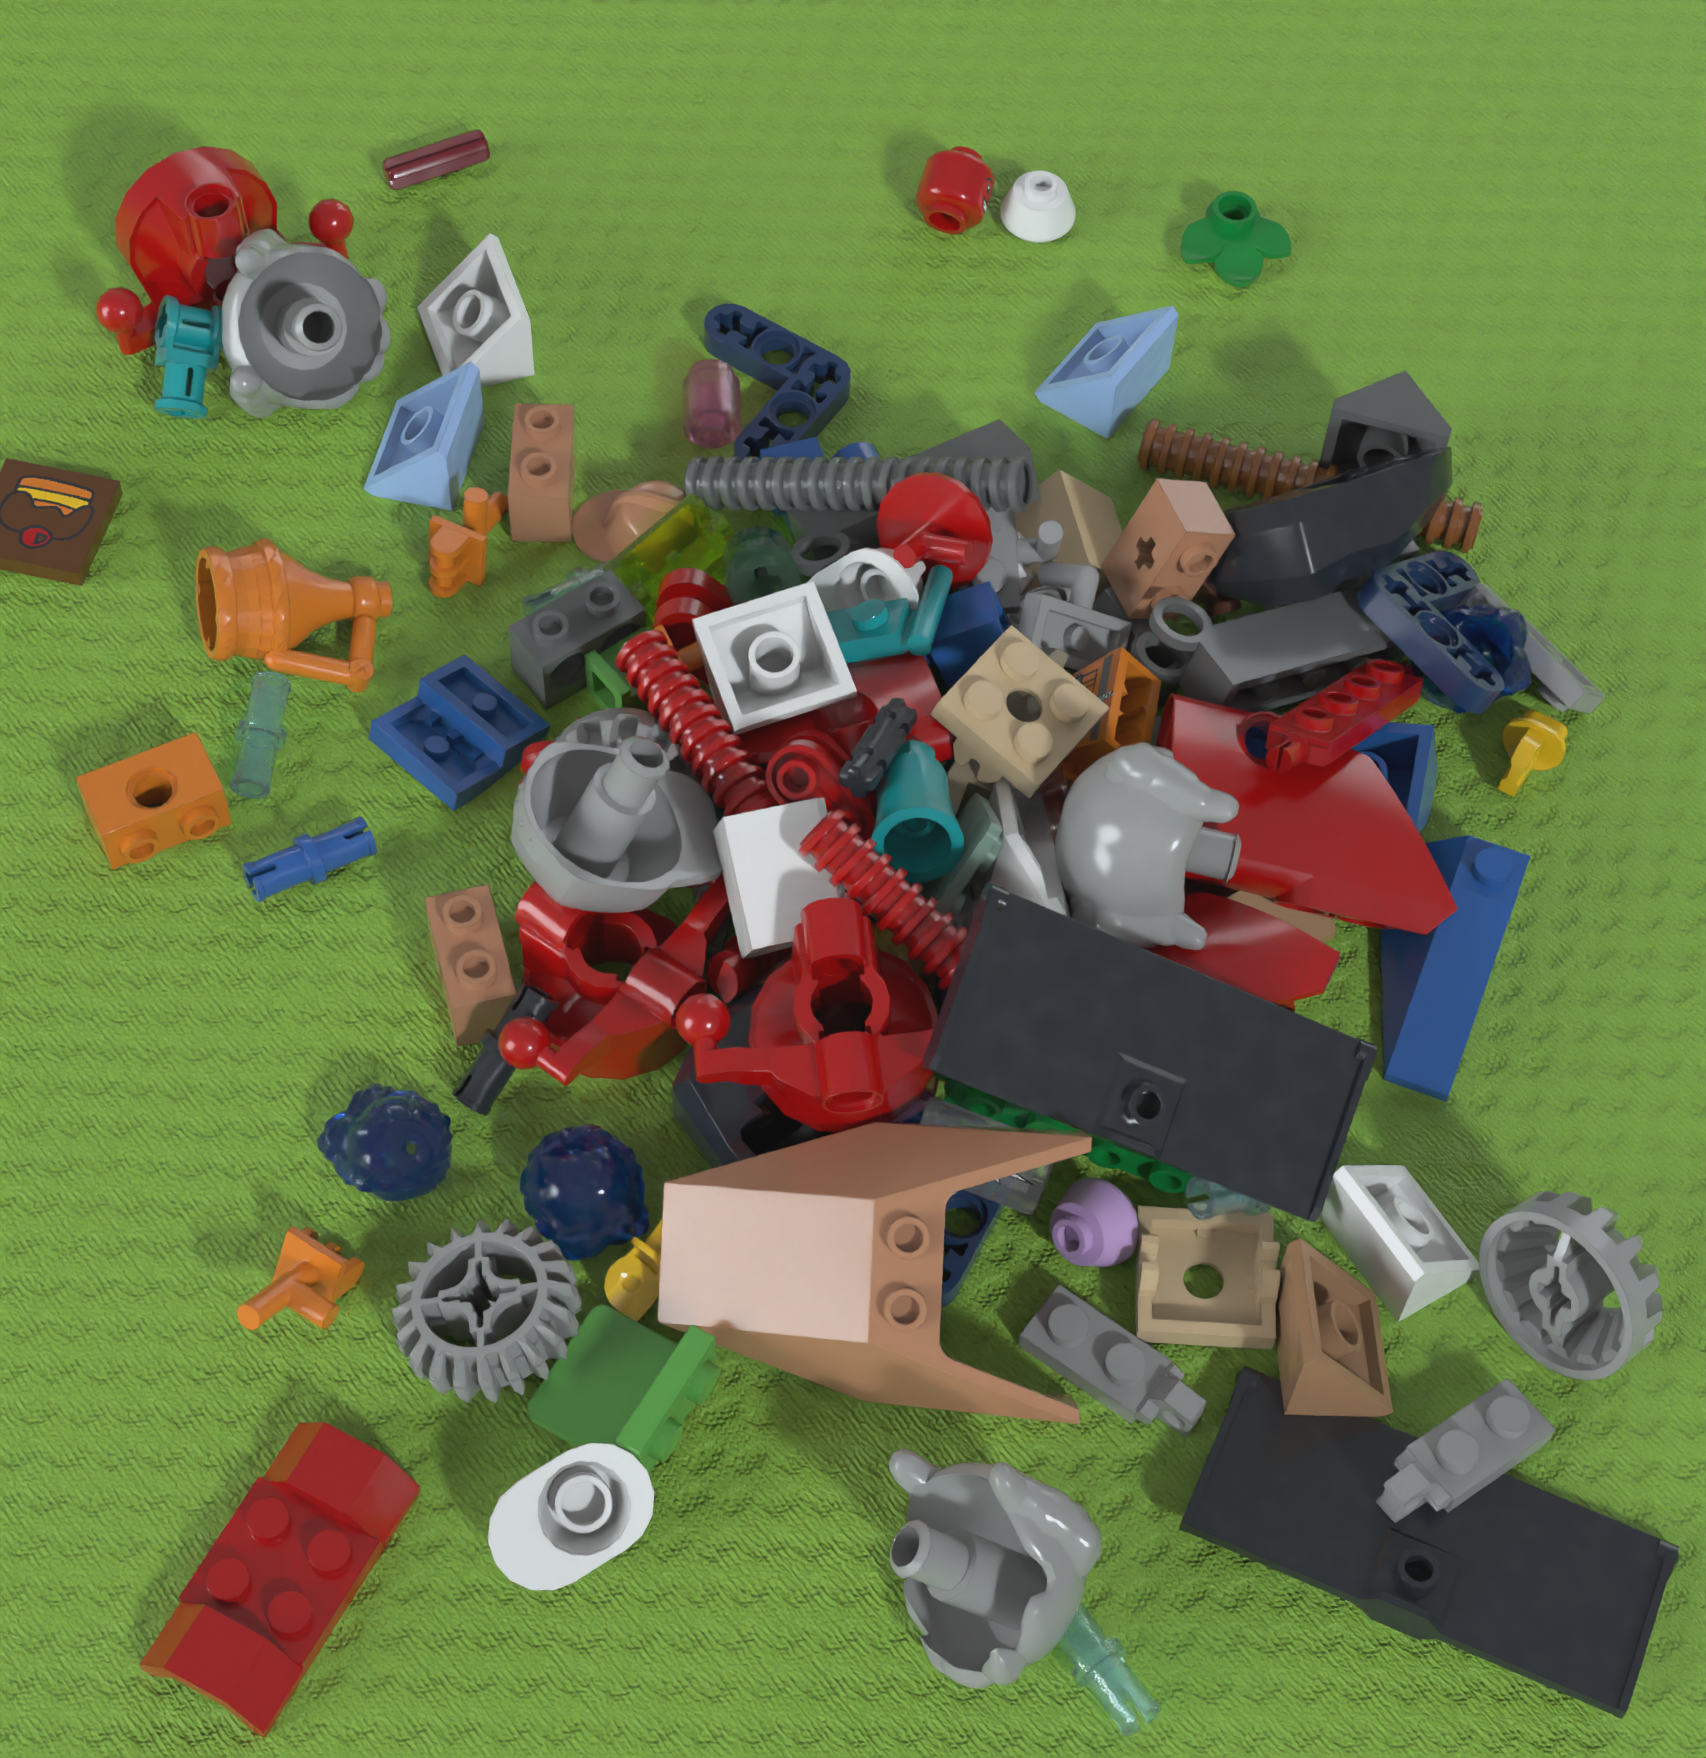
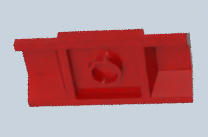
M325 1422L299 1423L264 1477L258 1476L180 1594V1604L139 1664L141 1669L152 1676L173 1678L219 1703L253 1732L265 1738L421 1492L420 1486L386 1454Z

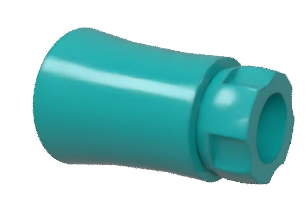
M908 740L902 745L887 771L883 770V777L876 787V821L871 838L877 843L873 849L880 856L887 852L892 857L888 864L896 871L903 867L908 872L904 878L908 883H924L941 878L954 868L964 851V837L953 812L947 774L941 763L935 758L934 748L924 742Z

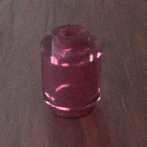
M708 359L695 363L689 369L688 375L682 384L683 431L685 436L697 445L708 449L721 448L735 441L742 430L740 381L734 374L732 367L726 362Z

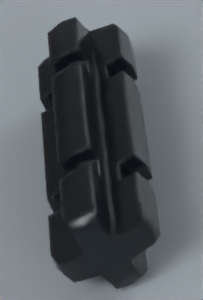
M891 698L888 705L880 708L874 718V725H869L852 752L851 761L847 760L839 772L840 786L850 789L853 797L864 798L869 791L876 789L883 777V770L887 771L904 744L906 734H910L917 723L916 709L907 707L905 700L902 698Z

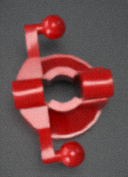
M208 146L173 153L148 168L126 192L115 218L116 245L142 284L151 302L143 308L140 299L131 290L122 287L109 288L99 297L96 303L97 320L106 330L115 333L121 353L125 355L138 353L156 345V318L159 306L165 295L177 297L179 304L207 310H211L214 305L222 307L227 286L238 271L235 264L236 248L243 239L250 236L254 231L271 229L288 244L327 247L349 259L345 239L350 236L353 229L354 217L352 212L340 200L334 198L320 200L312 207L308 217L310 231L320 243H289L277 229V202L266 181L252 162L231 149Z
M721 873L717 879L706 883L685 886L688 888H698L707 885L709 888L679 927L670 919L648 909L624 913H606L561 906L550 898L536 881L533 882L521 898L515 914L516 922L521 925L519 933L524 963L522 982H529L544 990L554 1000L559 1002V1006L553 1011L545 1025L540 1020L530 1016L516 1017L505 1024L499 1036L498 1048L506 1062L520 1070L533 1069L538 1066L560 1083L568 1086L579 1074L588 1078L624 1080L658 1070L685 1050L688 1043L678 1034L675 1025L676 1013L680 1005L688 997L698 993H706L707 981L704 979L706 947L730 911L723 874ZM624 962L634 966L625 983L619 982V976L616 973H601L591 968L599 963Z
M842 897L826 898L814 901L802 909L800 913L801 923L797 924L794 928L791 959L768 977L752 1005L748 1039L750 1048L731 1047L718 1049V1043L725 1037L730 1028L731 1017L727 1006L713 994L698 993L688 997L680 1005L676 1013L675 1025L678 1034L693 1046L697 1082L716 1083L728 1081L745 1085H760L761 1089L786 1116L817 1131L841 1132L873 1122H893L920 1100L935 1073L922 1067L925 1053L938 1019L929 988L904 960L879 949L870 918L863 916L860 903L853 899ZM838 1002L859 1003L872 1009L865 1021L866 1032L847 1031L831 1034L824 1037L823 1026L816 1020L813 1014L824 1006Z

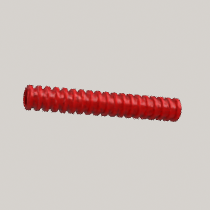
M657 629L648 630L637 634L627 641L616 657L615 663L618 669L626 674V679L630 686L637 689V694L641 701L648 704L647 708L651 715L659 719L658 723L663 732L670 733V741L673 744L681 745V757L685 762L692 763L691 770L693 774L702 779L701 783L706 792L713 794L712 798L716 806L725 809L724 816L780 806L768 790L764 770L761 766L754 765L753 755L750 751L743 749L744 745L740 737L732 734L733 730L729 722L721 719L722 714L718 707L710 704L711 699L705 690L699 689V681L694 675L689 674L687 664L683 660L678 659L679 655L676 649L668 644L665 634Z
M838 808L835 812L831 810L800 842L799 845L801 847L798 853L803 858L810 854L817 861L813 867L818 872L826 869L832 875L829 883L833 887L841 884L848 890L844 897L853 900L856 898L863 905V915L868 916L872 913L879 920L875 927L881 932L887 928L893 933L894 936L891 938V942L895 946L903 943L909 949L906 956L911 961L918 957L925 964L922 972L927 976L934 973L940 978L937 986L942 991L946 990L950 986L969 930L964 926L959 930L951 924L954 916L950 912L942 915L935 908L939 902L934 897L926 900L920 894L923 887L918 882L910 885L904 879L908 872L903 867L896 871L888 864L892 857L887 852L880 856L873 849L877 843L872 838L864 841L858 835L861 827L857 823L849 826L842 819L846 813L841 808Z

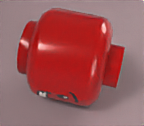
M956 146L951 150L939 151L927 160L915 202L920 212L924 215L925 222L930 227L943 233L959 234L964 232L965 229L973 228L982 222L995 183V177L991 168L982 160L981 155L971 148Z

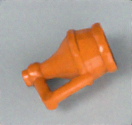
M267 538L255 541L251 546L226 552L223 548L207 547L200 550L197 558V614L203 645L210 659L225 661L233 658L234 655L261 660L263 664L275 672L342 684L355 693H360L367 689L374 673L373 655L376 620L380 617H389L392 611V591L388 581H376L371 576H352L347 582L324 577L306 568L297 560L279 550L275 543ZM345 619L353 622L348 661L294 650L310 633L329 623Z

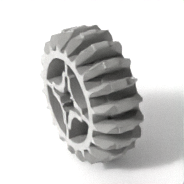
M506 1218L495 1232H491L489 1225L478 1219L474 1233L464 1236L461 1231L452 1227L451 1242L444 1247H440L428 1241L427 1254L430 1259L427 1262L408 1261V1274L412 1281L396 1285V1297L400 1306L393 1309L392 1313L393 1323L398 1331L396 1334L398 1337L397 1344L403 1356L410 1359L409 1364L414 1374L423 1381L429 1379L433 1389L440 1392L443 1396L454 1389L458 1398L469 1403L478 1390L482 1389L485 1397L496 1404L501 1387L511 1385L515 1392L523 1395L525 1388L524 1378L533 1373L537 1377L548 1380L549 1368L545 1362L548 1358L567 1360L568 1348L564 1338L578 1336L579 1323L575 1314L582 1310V1300L575 1284L577 1278L571 1264H566L560 1248L552 1240L544 1242L540 1233L535 1231L532 1226L519 1233L515 1224H512ZM498 1275H514L527 1279L532 1283L521 1284L519 1279H501ZM454 1336L456 1341H474L477 1347L456 1346L440 1338Z

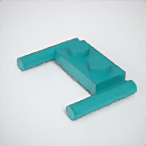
M936 565L930 569L917 610H911L907 598L885 602L880 599H871L855 607L826 612L845 662L851 663L903 654L906 650L917 656L927 655L931 651L953 580L952 571L943 565Z

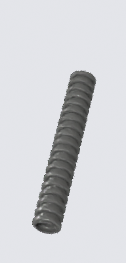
M693 457L685 472L684 489L687 500L694 510H705L707 507L711 510H722L724 507L728 510H740L741 507L745 510H757L761 507L763 510L770 511L778 507L781 511H789L795 506L798 511H807L811 507L816 511H826L829 507L833 511H844L847 507L851 511H862L864 507L869 511H879L881 501L898 481L914 473L939 472L961 481L978 496L986 512L989 511L991 506L995 512H1006L1009 507L1014 512H1025L1033 495V473L1025 457H1014L1011 463L1007 457H996L993 462L988 457H977L974 462L970 457H959L956 462L952 457H941L938 462L934 457H923L920 461L916 457H904L902 461L898 457H886L884 461L880 457H869L866 461L862 457H851L848 461L844 457H833L830 461L827 457H815L813 461L809 457H798L795 461L792 457H780L778 460L774 457H763L761 460L757 457H745L743 460L740 457H728L726 460L722 457H711L709 460L705 457Z

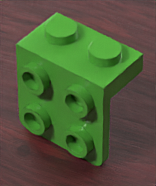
M598 1305L589 1312L579 1327L578 1336H573L568 1343L567 1360L558 1359L548 1373V1380H543L528 1403L529 1417L535 1424L576 1447L590 1442L614 1444L632 1453L646 1468L648 1474H650L657 1461L664 1463L670 1457L681 1438L684 1425H682L683 1421L695 1403L702 1405L706 1401L719 1378L721 1369L716 1366V1337L691 1324L679 1344H676L607 1305Z

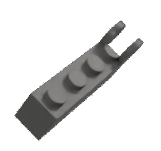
M1000 419L911 456L916 457L918 461L923 457H934L937 462L941 457H952L955 462L959 457H970L973 462L977 457H988L991 462L996 457H1007L1010 463L1014 457H1025L1033 473V495L1030 503L1041 499L1031 449ZM795 506L792 510L787 511L795 540L790 556L794 569L802 575L814 576L817 572L852 551L863 548H881L876 524L879 511H869L866 507L862 511H851L848 507L844 511H833L830 507L826 511H816L813 507L807 511H798Z
M1363 585L1353 588L1341 587L1331 594L1312 601L1287 604L1260 613L1258 611H1251L1238 619L1212 625L1208 614L1196 603L1181 597H1166L1156 603L1150 614L1149 625L1152 631L1142 634L1132 650V656L1162 681L1161 684H1178L1189 698L1252 713L1270 710L1311 698L1366 661L1384 659L1399 664L1406 654L1360 608L1356 597ZM1176 612L1187 616L1196 624L1199 634L1185 636L1174 632L1166 625L1162 614ZM1149 646L1167 648L1179 658L1181 668L1169 670L1157 666L1148 658L1145 648Z

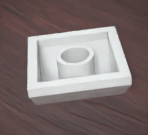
M489 233L417 307L442 376L471 361L479 368L481 388L535 375L530 318L499 238Z
M814 581L692 619L714 703L720 710L723 719L727 720L731 725L734 735L857 696L856 687Z
M814 798L726 816L720 820L713 830L742 959H750L792 947L794 928L797 924L801 923L800 913L806 905L826 898H845L844 887L841 884L833 887L829 883L832 875L826 869L818 872L813 867L817 861L810 854L803 858L798 853L801 847L799 845L800 842L828 814L824 798Z
M1343 1165L1333 1174V1179L1319 1218L1397 1322L1467 1283L1480 1273L1478 1261L1404 1165Z

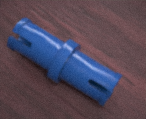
M359 816L349 823L312 838L309 834L305 833L293 839V846L251 863H244L242 865L243 874L249 889L255 886V890L252 891L255 900L262 902L267 897L306 881H309L312 885L318 884L326 880V873L364 857L376 855L377 848L371 830L363 832V829L367 828L366 821Z

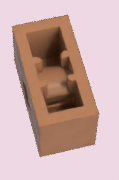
M514 404L508 485V506L513 542L571 543L577 455L574 405Z
M1156 479L1101 567L1128 618L1149 619L1154 606L1163 598L1181 597L1191 601L1236 534L1206 482ZM1168 612L1162 614L1163 620L1178 621L1182 614Z
M488 884L424 898L430 939L457 1047L480 1042V1038L487 1028L494 1030L517 995Z

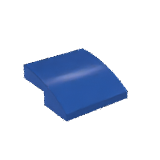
M464 654L420 678L418 693L415 698L372 720L369 740L449 808L455 811L483 793L519 764L523 750L530 744L542 741L549 733L550 724Z

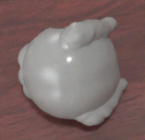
M271 229L254 231L250 236L242 240L235 252V264L238 271L227 286L222 303V344L225 357L233 371L230 378V396L247 414L256 418L270 417L275 410L284 406L301 409H334L342 407L356 395L361 383L374 380L383 369L384 353L390 345V329L382 316L387 298L383 284L378 279L362 276L352 262L333 249L313 245L288 244Z
M1147 742L1123 746L1098 759L1074 781L1063 804L1055 839L1054 850L1057 872L1063 888L1071 898V918L1141 948L1175 944L1185 949L1201 950L1205 946L1208 934L1204 927L1197 924L1184 912L1185 871L1224 880V883L1234 876L1242 844L1238 833L1231 834L1202 827L1203 822L1227 823L1235 818L1239 809L1237 799L1231 794L1210 788L1200 781L1194 772L1174 759L1173 752L1170 750L1151 746Z
M908 1449L896 1450L891 1455L889 1471L895 1481L909 1494L908 1523L903 1525L898 1531L891 1545L890 1564L895 1575L900 1578H906L903 1593L906 1599L907 1612L924 1634L923 1636L920 1635L927 1657L939 1672L961 1685L970 1688H986L994 1683L1001 1686L1009 1685L1018 1679L1024 1667L1039 1661L1054 1649L1070 1626L1083 1596L1086 1576L1101 1556L1100 1529L1091 1520L1083 1506L1072 1501L1065 1493L1020 1472L1005 1462H999L994 1465L968 1462L942 1469L923 1459L913 1451Z

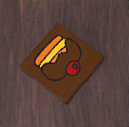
M6 458L0 471V569L83 586L123 495L120 481Z

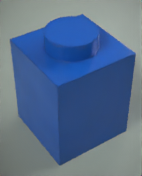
M991 581L947 596L931 651L924 655L929 667L937 666L947 687L954 686L1011 626V622Z

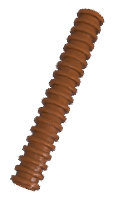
M1155 418L1146 425L1137 458L1139 468L1142 470H1148L1149 466L1157 467V473L1165 475L1166 471L1169 470L1175 472L1174 477L1180 480L1183 479L1184 475L1192 476V481L1201 482L1202 479L1210 481L1211 488L1218 489L1219 485L1223 484L1228 486L1227 491L1230 493H1236L1238 488L1246 490V497L1253 498L1255 493L1263 495V500L1342 474L1337 472L1338 466L1330 464L1329 468L1325 469L1319 467L1320 461L1312 460L1310 465L1301 463L1302 457L1294 455L1292 460L1284 458V452L1278 450L1275 452V455H1270L1266 453L1267 449L1263 446H1258L1257 451L1248 449L1249 444L1241 441L1239 446L1231 444V439L1228 437H1223L1221 442L1213 440V434L1205 432L1203 437L1195 435L1196 430L1189 427L1186 432L1178 431L1177 424L1170 423L1168 428L1160 426V420ZM1444 497L1433 518L1417 535L1424 537V543L1431 545L1434 539L1442 541V548L1450 549L1451 544L1460 546L1461 553L1467 554L1469 549H1473L1484 511L1481 509L1482 503L1474 501L1471 507L1463 504V498L1456 497L1454 502L1445 500Z

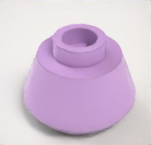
M1086 1177L1074 1182L1065 1191L1051 1215L1050 1234L1059 1253L1069 1262L1078 1266L1112 1267L1123 1263L1133 1254L1138 1241V1219L1133 1204L1123 1191L1106 1180Z

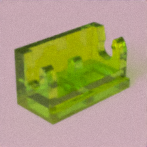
M690 493L604 565L602 569L604 572L611 569L640 602L646 611V627L653 630L654 617L657 611L658 588L666 574L679 568H695L709 574L724 584L750 562L747 553L742 550L731 526L724 516L718 512L711 518L709 510L702 499Z

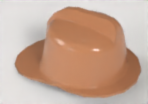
M652 480L641 482L629 490H613L598 494L581 505L574 515L572 522V536L577 548L589 558L606 564L666 575L679 568H697L703 564L711 552L713 535L707 520L690 506L685 492L670 482Z

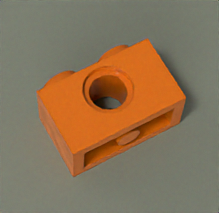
M197 732L76 777L86 813L112 870L128 863L144 862L152 858L159 851L188 840L206 838L216 832L217 829L232 824L224 789ZM164 803L161 806L149 808L152 805Z

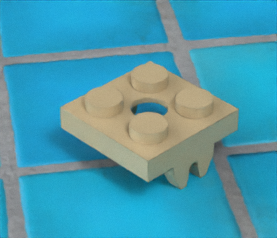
M1011 625L940 699L930 715L957 737L953 743L955 761L959 765H963L971 759L978 761L980 768L978 769L976 779L982 784L998 782L1003 776L1030 799L1102 719L1110 707ZM1014 691H1018L1023 698L1031 694L1040 705V717L1033 722H1023L1016 719L1007 708V696Z
M1138 1206L1136 1212L1138 1219V1241L1135 1248V1336L1147 1343L1272 1350L1276 1340L1275 1303L1280 1283V1270H1276L1280 1246L1279 1242L1274 1241L1273 1213ZM1194 1265H1209L1220 1273L1223 1279V1289L1212 1298L1202 1299L1195 1297L1184 1285L1183 1277L1185 1272Z

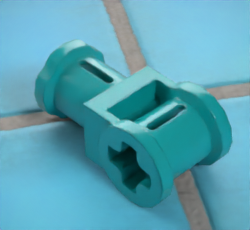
M165 295L159 306L155 324V343L157 346L155 365L165 367L162 396L155 400L154 410L173 417L204 419L207 417L208 410L202 404L205 378L207 374L217 370L219 355L223 348L222 307L214 305L211 310L187 306L179 304L177 297Z

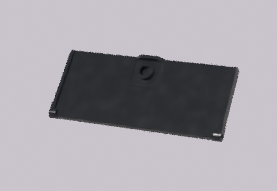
M987 883L981 891L972 917V925L928 1044L922 1067L1086 1132L1094 1138L1134 1154L1156 1160L1303 1220L1316 1223L1323 1209L1362 1090L1369 1078L1377 1053L1376 1045L1360 1038L1351 1037L1022 898L994 883Z
M1246 1365L1237 1372L1235 1376L1236 1386L1229 1402V1408L1189 1501L1179 1530L1188 1532L1356 1604L1371 1620L1418 1640L1438 1639L1613 1714L1615 1717L1620 1719L1624 1717L1634 1692L1667 1581L1672 1574L1674 1565L1679 1560L1678 1545L1657 1538L1506 1474L1501 1475L1450 1512H1447L1444 1508L1436 1512L1426 1502L1397 1523H1394L1376 1501L1385 1490L1384 1483L1399 1472L1394 1465L1395 1459L1405 1451L1409 1444L1417 1440V1437L1369 1417L1284 1415L1280 1380Z

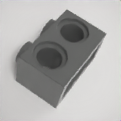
M609 569L508 626L512 670L545 710H548L586 688L584 655L592 650L600 654L642 627L646 628L645 608L613 571Z

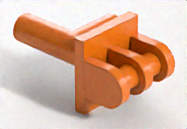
M472 487L464 492L463 526L433 515L430 519L428 565L432 575L429 578V591L433 595L440 598H448L457 594L467 581L478 586L485 582L487 535L509 510L508 497L505 494L495 491L488 497L486 490Z
M292 1226L286 1232L272 1283L238 1307V1320L245 1328L255 1330L287 1306L319 1328L325 1330L338 1315L339 1306L335 1304L336 1300L357 1283L364 1271L365 1263L357 1257H352L349 1260L341 1256V1247L333 1242H329L326 1245L317 1241L318 1233L310 1227L300 1231Z

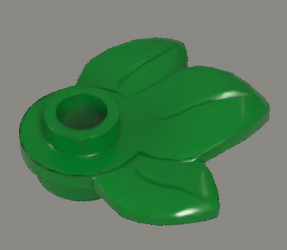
M1227 191L1218 195L1208 206L1205 218L1195 221L1186 227L1182 236L1180 250L1181 257L1185 263L1200 264L1213 262L1216 274L1224 282L1236 287H1247L1259 278L1264 257L1279 259L1291 255V240L1288 232L1280 223L1260 216L1253 198L1243 192Z

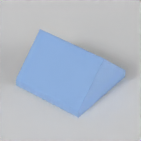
M1172 305L1096 323L1034 394L1041 403L1102 437L1109 439L1169 370L1179 314Z
M470 361L396 401L363 488L365 491L376 497L453 511L484 425L480 372L476 365Z

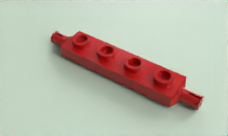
M1384 659L1366 661L1270 723L1265 746L1269 750L1266 754L1268 768L1272 772H1276L1279 769L1278 774H1284L1293 766L1303 763L1326 767L1419 702L1423 678H1420L1418 667L1414 663L1407 666L1408 661L1399 664Z

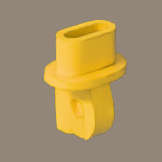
M1528 710L1522 717L1513 718L1502 732L1503 745L1511 758V765L1501 779L1497 789L1515 797L1531 770L1543 771L1558 766L1566 752L1565 739L1568 736L1566 726L1535 710Z
M662 1219L645 1242L633 1236L630 1241L634 1246L633 1249L626 1256L618 1259L608 1269L605 1277L604 1290L608 1301L618 1312L636 1322H639L659 1299Z

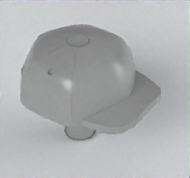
M630 736L622 741L619 749L574 742L549 744L539 753L521 784L518 785L517 797L513 806L511 835L514 850L540 887L561 906L606 913L643 910L659 899L668 888L706 883L717 879L723 871L713 830L718 825L714 803L703 786L691 777L669 770V759L666 752L651 739L642 736Z

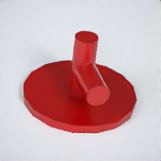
M939 472L914 473L895 483L881 501L876 522L880 546L893 549L894 559L898 560L904 568H911L917 562L923 561L926 565V570L921 575L924 586L930 569L936 565L946 566L952 571L953 580L950 590H954L973 581L988 563L993 543L990 518L978 496L961 481Z

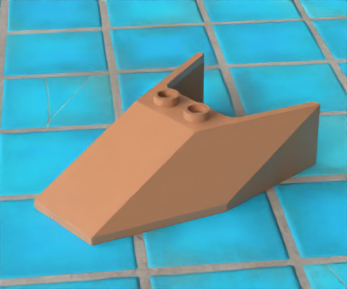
M873 1122L664 1182L658 1322L685 1333L692 1324L716 1337V1345L862 1401L1079 1424L1080 1409L1071 1394L1037 1392L951 1358L942 1350L940 1346L944 1229L946 1204L955 1192L1091 1152L1092 1137L1083 1131Z

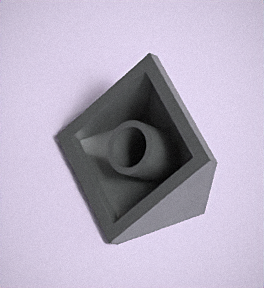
M1405 370L1335 399L1319 467L1328 469L1329 465L1333 464L1338 466L1337 472L1344 473L1348 469L1354 470L1417 452L1447 447L1452 428Z

